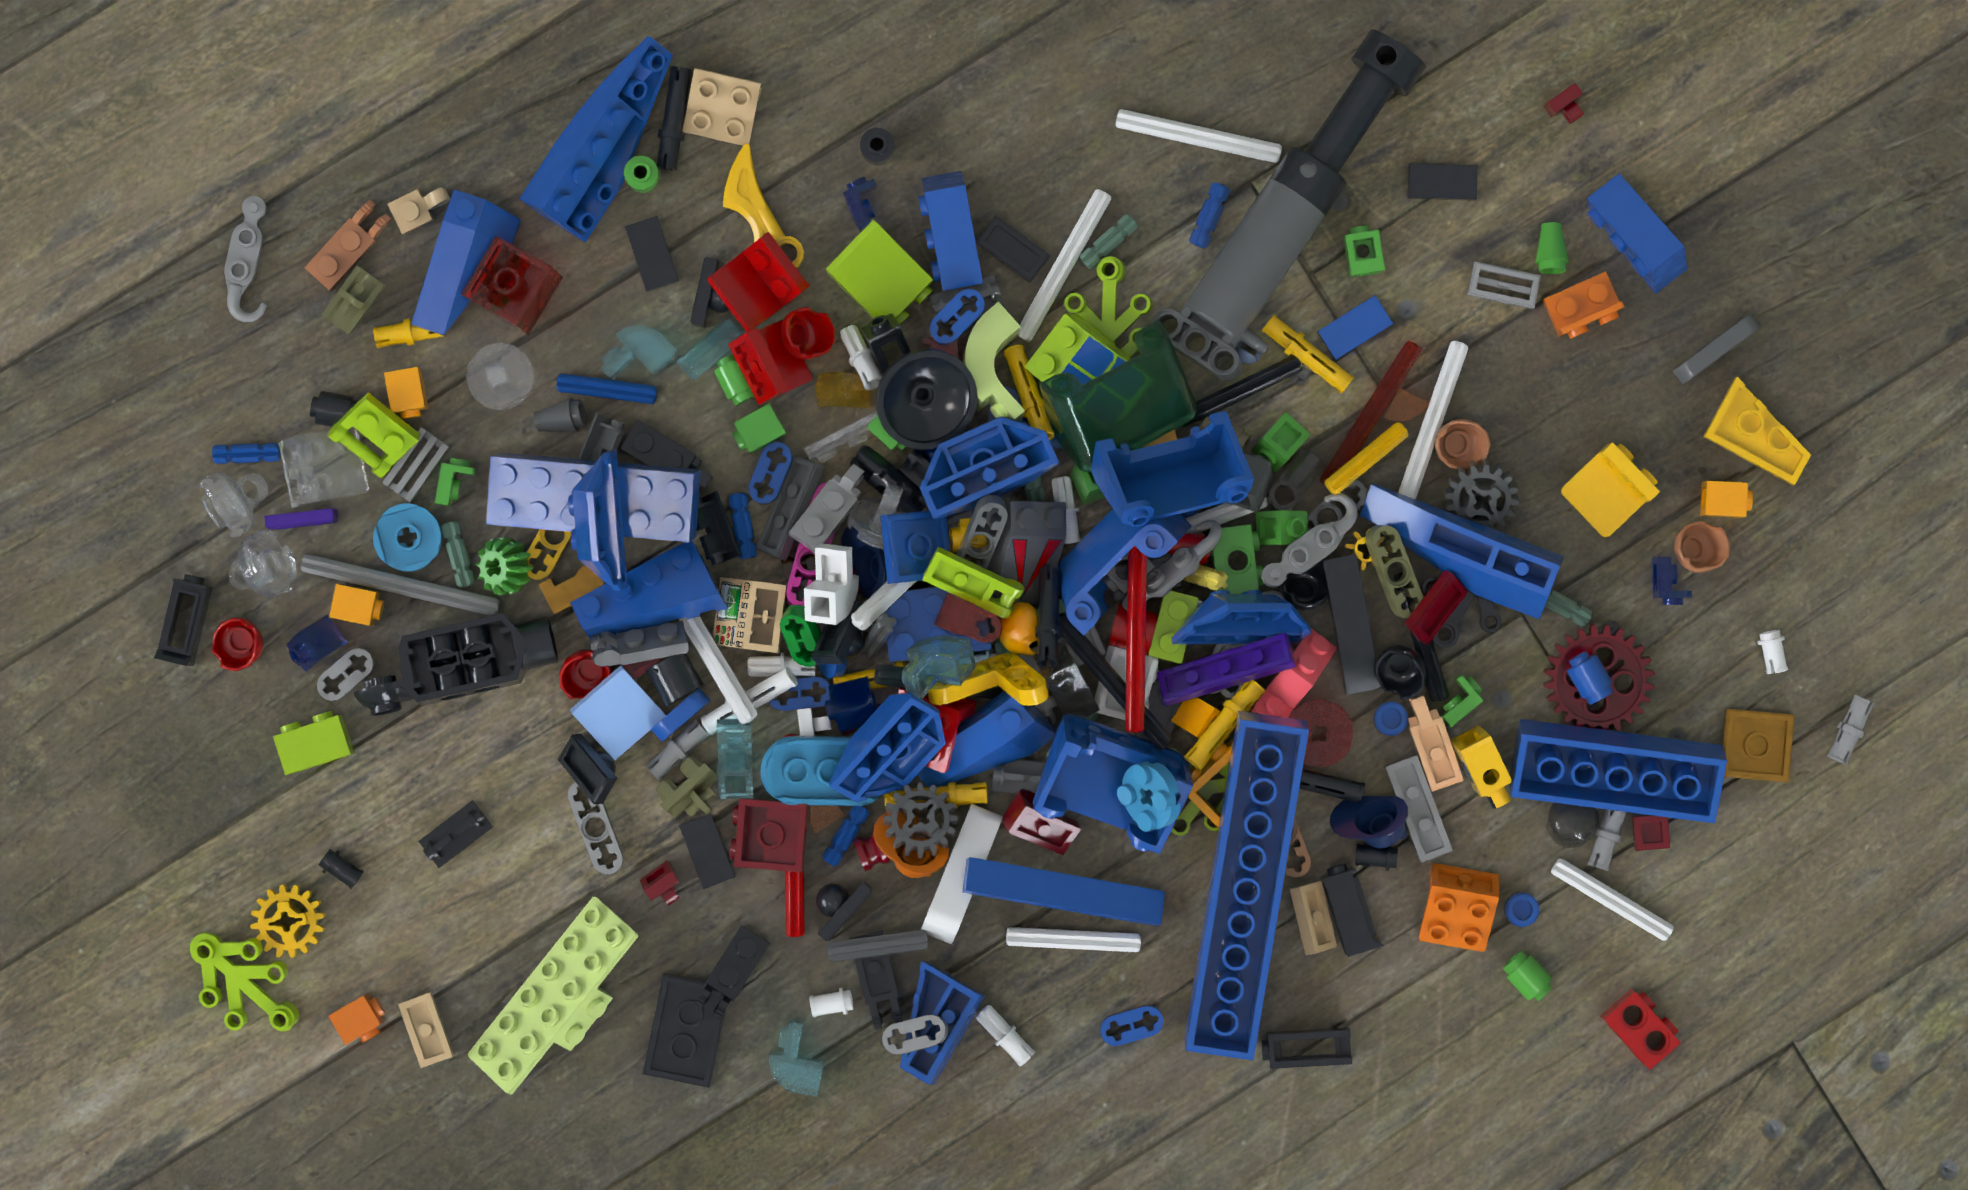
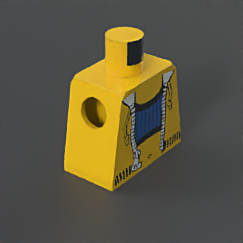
M1477 725L1450 739L1454 753L1474 791L1481 797L1487 796L1493 809L1502 807L1510 802L1511 799L1505 786L1510 784L1512 780L1491 735ZM1487 770H1489L1488 774L1485 775V776H1483L1484 773H1485Z

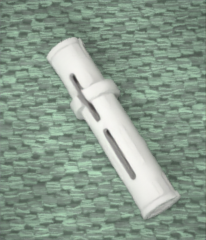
M786 666L780 672L745 692L756 709L790 688L797 686L798 682L792 670ZM726 699L725 704L707 715L701 716V722L711 736L734 721L739 723Z

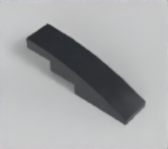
M1357 555L1324 560L1322 565L1346 695L1379 689L1380 683L1375 677L1376 658Z

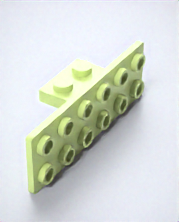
M592 897L468 1052V1057L507 1094L512 1095L553 1043L571 1051L575 1045L583 1040L585 1033L595 1020L604 1014L607 1005L613 997L600 988L599 985L638 938V933L599 898Z

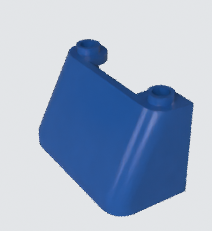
M1227 411L1210 414L1209 419L1211 423L1201 431L1198 426L1192 427L1189 437L1130 451L1127 443L1120 444V449L1116 448L1113 438L1096 442L1091 466L1092 475L1097 486L1124 525L1140 527L1150 520L1226 502L1238 503L1248 496L1254 477Z
M1112 509L1058 564L1057 568L1061 570L1059 590L1067 618L1071 624L1084 636L1111 608L1105 602L1104 596L1107 585L1101 579L1134 546L1147 557H1161L1182 538L1192 525L1181 514L1150 520L1140 527H1131L1130 525H1124Z
M1065 714L1058 726L1034 796L1033 809L1048 819L1062 817L1066 809L1125 829L1133 847L1143 852L1150 850L1160 854L1176 820L1161 829L1148 832L1142 831L1128 813L1125 805L1120 803L1117 790L1122 786L1123 776L1128 768L1143 761H1148L1151 764L1158 762L1172 773L1178 784L1179 792L1175 794L1176 805L1181 803V812L1193 787L1189 762L1181 753L1171 748L1165 747L1159 750L1151 741L1074 714ZM1148 790V791H1149V796H1150V798H1151L1152 792H1151V790Z

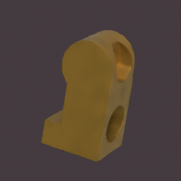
M585 565L577 571L574 577L556 585L553 578H549L538 585L553 614L557 615L571 608L570 602L606 583Z

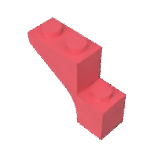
M1311 628V634L1299 642L1292 651L1296 667L1276 673L1266 687L1265 693L1256 701L1249 712L1288 718L1297 704L1313 687L1337 647Z

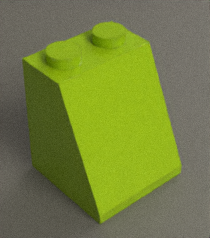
M874 220L826 268L828 276L872 318L881 315L887 316L892 313L900 326L910 316L906 312L914 302L921 305L933 292L930 288L934 283L933 279Z

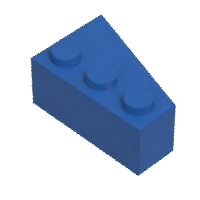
M1620 173L1587 198L1590 210L1587 214L1591 221L1599 229L1601 227L1605 229L1612 245L1620 253L1623 252L1634 270L1645 280L1655 294L1687 270L1683 244Z
M921 961L920 976L914 995L911 1019L925 1015L940 1016L948 1026V1034L946 1039L936 1046L902 1054L900 1068L928 1085H935L986 995L930 962ZM930 1020L927 1022L928 1027L919 1030L918 1035L919 1037L930 1035L932 1040H935V1033L940 1031V1026L933 1025ZM907 1033L905 1040L913 1039L912 1033Z

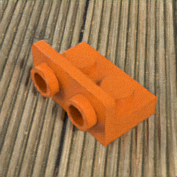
M1606 271L1542 300L1558 337L1568 334L1569 339L1587 332L1588 328L1586 325L1599 320L1600 325L1619 318L1617 311L1625 307L1623 301L1619 302Z

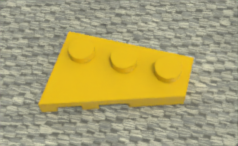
M1735 377L1703 437L1785 482L1795 485L1811 454L1784 425H1781L1767 410V407L1745 387L1746 385L1739 377Z

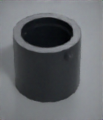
M686 653L669 656L646 670L647 675L666 706L671 705L704 685Z

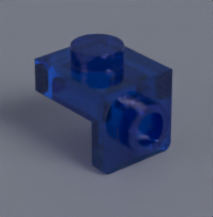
M326 615L297 633L287 643V647L293 662L307 672L316 663L344 646L347 641L329 616Z

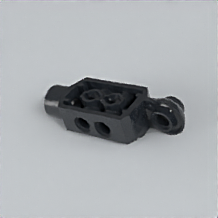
M504 613L404 635L398 648L403 680L396 681L395 675L370 679L363 682L364 689L354 692V696L358 702L370 709L372 716H378L401 710L400 702L414 699L421 706L521 684L526 670L558 663L557 648L548 616L513 624Z

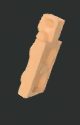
M1424 695L1409 699L1414 716L1408 718L1410 726L1408 728L1431 792L1464 781L1442 716H1439L1437 709L1429 711Z

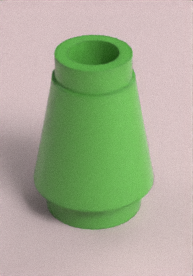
M1548 222L1541 225L1535 264L1539 266V273L1561 274L1566 272L1569 258L1561 223Z

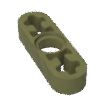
M1375 525L1367 532L1366 546L1392 612L1398 617L1408 619L1424 597L1398 531L1391 526ZM1380 533L1389 535V540L1385 542L1388 552H1396V556H1388L1385 547L1377 545V541L1381 539ZM1394 562L1400 563L1403 568V574L1397 581H1391L1387 574L1388 567ZM1402 587L1405 596L1413 598V602L1409 604L1410 610L1401 608V604L1405 602L1402 591H1394V588Z

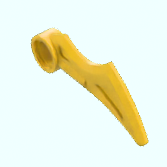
M746 143L738 153L729 172L724 191L723 207L740 213L749 222L754 234V242L769 232L780 247L785 244L793 245L797 250V257L792 263L798 268L804 260L805 252L803 246L796 238L784 235L765 201L756 178L751 148Z

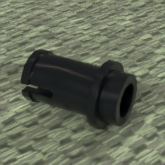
M1357 844L1355 866L1385 867V870L1389 871L1390 868L1397 867L1398 848H1392L1391 846L1374 848L1368 845Z
M329 849L319 863V866L323 868L322 872L324 874L329 872L352 889L364 871L340 856L339 850L335 852Z

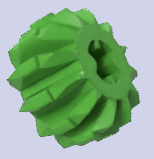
M502 537L485 542V548L478 551L481 561L474 565L480 568L481 573L477 579L485 580L484 589L493 591L494 594L508 595L509 593H517L523 590V585L531 581L527 572L534 567L528 564V558L531 554L524 552V543L515 542L514 538Z

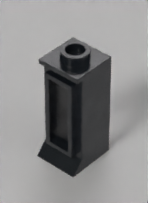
M892 313L887 316L875 317L868 325L861 328L882 375L888 369L889 364L881 346L896 340L903 355L911 352L901 327ZM920 388L916 392V397L924 396L926 388Z
M185 574L183 580L173 579L171 596L154 659L184 666H194L213 588L204 585L205 578ZM183 593L196 597L184 647L181 649L171 646Z
M1346 863L1328 868V875L1321 877L1344 953L1347 957L1384 945L1372 938V936H1376V932L1358 876L1352 875L1357 870L1354 867L1347 868Z
M1350 1028L1268 1032V1040H1261L1263 1061L1269 1060L1270 1069L1352 1064ZM1335 1038V1054L1281 1056L1280 1041Z

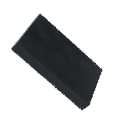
M664 973L643 1074L709 1088L725 1011L718 1022L712 1020L711 1017L715 1007L721 1003L724 996L712 990L708 996L707 1003L698 1011L693 1008V1005L705 988V981Z

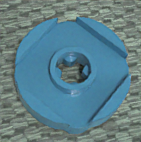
M410 503L398 504L386 510L373 532L374 548L380 559L390 567L405 572L418 571L430 565L440 554L443 542V534L437 518L428 509ZM409 528L410 532H416L417 539L413 540L412 547H408L406 543L399 542V537L404 535L403 529Z
M1143 761L1128 768L1123 776L1122 786L1117 790V796L1120 803L1125 805L1128 813L1142 831L1148 832L1172 824L1180 813L1181 803L1176 805L1175 794L1179 792L1178 784L1172 773L1164 765L1158 762L1151 764L1148 761ZM1148 790H1151V792H1152L1151 798H1150V796H1149V791H1148Z

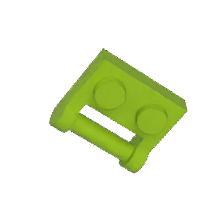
M368 392L332 426L327 437L335 443L338 441L371 466L372 472L376 476L382 478L392 465L419 441L420 433ZM354 427L383 450L385 454L382 457L378 456L348 432V430Z

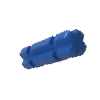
M1215 182L1211 184L1207 194L1210 198L1209 200L1205 199L1195 224L1198 225L1197 230L1193 229L1189 238V242L1194 246L1204 249L1208 247L1212 237L1209 233L1210 231L1214 232L1224 208L1221 204L1227 201L1230 189L1227 186Z
M259 443L231 444V447H228V445H215L212 449V459L217 464L229 463V461H232V463L261 462L263 459L264 462H277L280 458V448L277 443H264L263 446H260Z
M743 492L729 495L730 509H733L734 512L731 514L736 541L739 542L738 547L741 553L738 557L742 560L754 558L757 552L755 543H752L754 534L750 511H747L749 506L747 495Z
M864 806L852 807L848 814L850 817L844 820L831 841L833 844L831 847L828 846L823 853L822 859L830 865L837 866L844 856L842 854L843 851L848 850L860 831V824H864L870 815V811Z

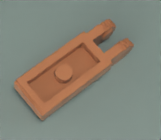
M371 199L355 213L352 219L349 218L304 267L329 291H332L377 242L375 239L392 220L387 214H384L376 220L368 233L359 225L374 211L376 206Z

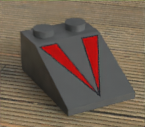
M1005 501L1008 514L1007 522L987 570L1006 579L1016 580L1024 586V591L1020 598H1015L1013 604L1025 602L1031 605H1039V569L1047 566V574H1049L1050 579V566L1058 567L1066 539V502ZM992 508L990 512H987V525L989 527V521L993 513L998 514L997 508ZM994 590L991 596L997 599L1003 593Z

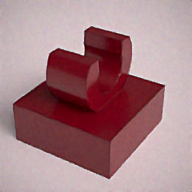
M1574 83L1548 101L1543 107L1550 117L1561 111L1567 122L1572 124L1584 115L1575 102L1583 93L1577 84Z
M667 860L640 879L642 888L651 901L661 895L669 906L680 898L674 887L679 882V879Z

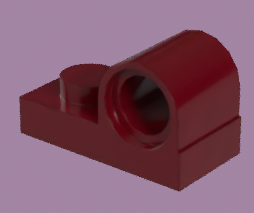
M1021 789L1002 818L1007 832L1064 855L1081 830L1078 822L1065 816L1055 817L1054 819L1041 816L1033 809L1035 793Z

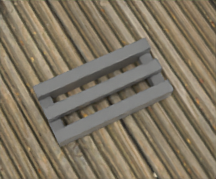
M1476 261L1473 263L1467 296L1528 309L1535 308L1541 275ZM1484 271L1532 282V286L1530 288L1479 277V273ZM1477 284L1530 296L1529 300L1478 290L1476 287Z
M422 427L418 431L420 433L419 441L395 463L382 482L410 503L450 448ZM423 438H426L428 440L402 479L398 484L394 483L393 481ZM436 445L439 447L438 451L410 491L407 492L404 490L405 486L433 446Z

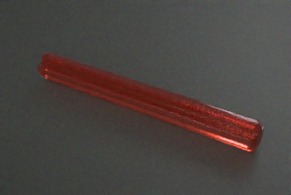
M1408 340L1403 345L1320 477V482L1324 486L1327 478L1358 454L1422 352V348L1416 343Z

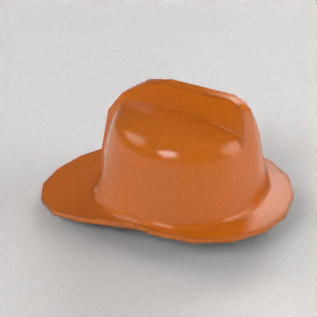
M886 812L878 818L873 830L876 845L894 861L896 868L903 875L910 878L930 877L934 872L944 867L949 858L948 847L945 849L937 845L935 856H932L929 850H924L922 858H918L917 850H912L909 856H906L905 846L901 845L895 849L893 842L896 837L887 838L885 835L886 830L891 826L883 824V817L891 814ZM899 812L897 817L900 830L906 823V819L902 816L901 812ZM917 817L914 818V824L917 825L919 822H922ZM914 838L913 840L925 841V840H927V839H926V838Z

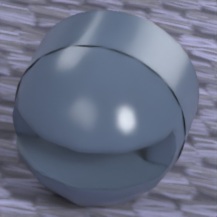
M1240 341L1235 350L1242 363L1253 364L1257 362L1262 352L1256 350L1258 353L1254 357L1240 348L1244 343Z

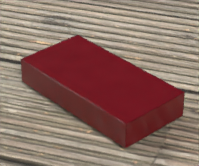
M1444 570L1404 624L1419 641L1428 645L1468 591L1454 574Z

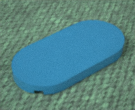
M788 736L771 745L763 757L761 763L762 783L767 792L782 803L789 805L863 806L879 799L877 798L879 796L867 797V800L855 802L829 787V782L852 736Z

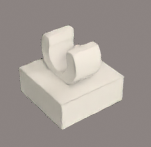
M812 708L797 710L800 736H815V731L831 730L830 716L813 718Z

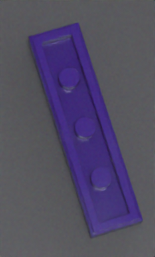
M1285 632L1158 671L1157 676L1163 703L1167 707L1296 667L1290 639Z

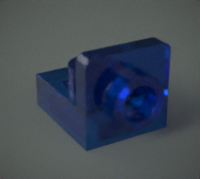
M865 177L847 184L848 190L843 192V197L859 233L871 222L870 219L875 218L868 199L861 201L860 196L877 189L875 180L867 181Z
M1672 557L1652 558L1653 598H1662V605H1683V598H1692V591H1672V584H1677L1678 577L1677 565L1672 564Z

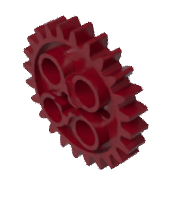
M1592 623L1590 624L1588 634H1585L1580 627H1577L1578 637L1575 639L1566 633L1564 636L1568 644L1565 647L1557 643L1554 645L1559 652L1558 657L1553 655L1547 656V659L1554 664L1553 668L1543 669L1545 674L1552 677V680L1544 682L1543 686L1554 690L1546 698L1549 702L1558 701L1553 711L1557 714L1565 710L1564 723L1567 724L1575 718V726L1583 727L1586 723L1587 728L1596 729V726H1600L1601 729L1608 730L1609 724H1613L1620 731V720L1625 719L1628 723L1633 724L1634 722L1630 714L1633 711L1641 715L1644 713L1638 705L1640 701L1647 703L1651 701L1644 694V691L1655 688L1652 683L1646 681V678L1655 675V672L1644 668L1652 659L1649 656H1639L1645 647L1642 644L1632 647L1636 638L1632 634L1623 640V629L1620 627L1614 634H1610V626L1608 624H1604L1602 631L1598 632L1596 626ZM1608 647L1611 650V657L1607 662L1602 663L1606 672L1619 660H1623L1624 664L1608 673L1612 680L1610 686L1614 692L1604 698L1603 706L1599 710L1591 711L1587 709L1586 698L1582 699L1581 696L1578 698L1574 697V693L1578 690L1574 684L1567 682L1566 670L1571 667L1569 660L1585 651L1590 656L1598 648ZM1621 674L1630 675L1631 684L1626 690L1620 691L1615 689L1614 681L1617 676Z

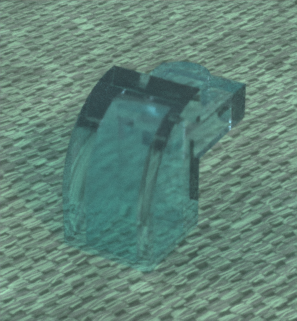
M630 326L615 334L624 346L621 349L617 346L613 347L602 358L605 364L600 369L611 380H614L637 357L656 376L680 352L657 330L648 326Z
M942 635L926 638L913 644L906 650L909 663L902 670V682L905 685L906 693H912L920 699L924 698L936 682L961 686L976 668L970 638Z
M717 719L719 799L753 798L754 750L751 722L742 724L738 719Z
M790 1020L788 1028L781 1027L778 1047L784 1048V1052L771 1051L769 1054L771 1073L778 1084L786 1090L797 1094L818 1097L824 1060L798 1056L803 1022Z

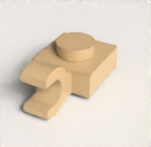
M443 187L430 192L425 197H423L419 189H416L388 203V206L402 235H406L435 221L430 211L449 203L450 197L447 190L443 189Z

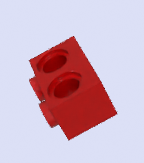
M1630 989L1600 1017L1639 1061L1651 1070L1681 1043L1675 1037L1679 1031L1667 1017L1661 1020L1652 1011L1656 1005L1643 991L1637 994ZM1636 1005L1640 1012L1639 1018L1636 1022L1628 1024L1623 1018L1624 1010L1628 1006ZM1652 1031H1659L1662 1035L1661 1045L1655 1049H1649L1646 1044L1648 1034Z

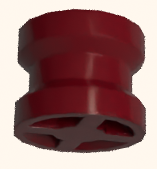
M873 833L867 839L857 838L853 840L865 872L871 870L875 864L891 862L890 858L876 845Z

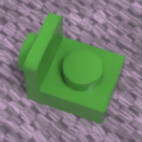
M1285 412L1251 451L1269 461L1272 471L1277 472L1311 434Z
M451 458L450 464L441 463L435 504L452 506V500L459 499L461 480H456L457 473L477 476L478 469L470 468L471 461Z
M1279 510L1255 512L1256 531H1258L1260 546L1290 545L1308 532V516L1306 511Z
M1458 675L1454 679L1466 696L1461 698L1457 694L1443 706L1446 712L1441 716L1448 727L1454 726L1483 702L1479 696L1483 691L1471 676L1465 679L1463 675Z

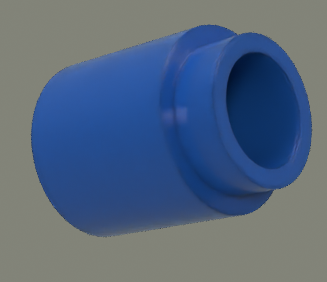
M1585 651L1569 660L1571 667L1566 671L1582 699L1586 698L1590 705L1614 692L1610 686L1612 680L1597 654L1589 656L1588 652Z

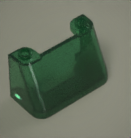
M1159 319L1145 326L1137 333L1135 343L1140 355L1082 385L1074 375L1069 373H1059L1039 383L1047 416L1054 431V437L1081 471L1091 472L1097 441L1113 438L1116 448L1120 449V444L1127 443L1130 451L1136 450L1194 418L1197 410L1195 398L1170 336Z

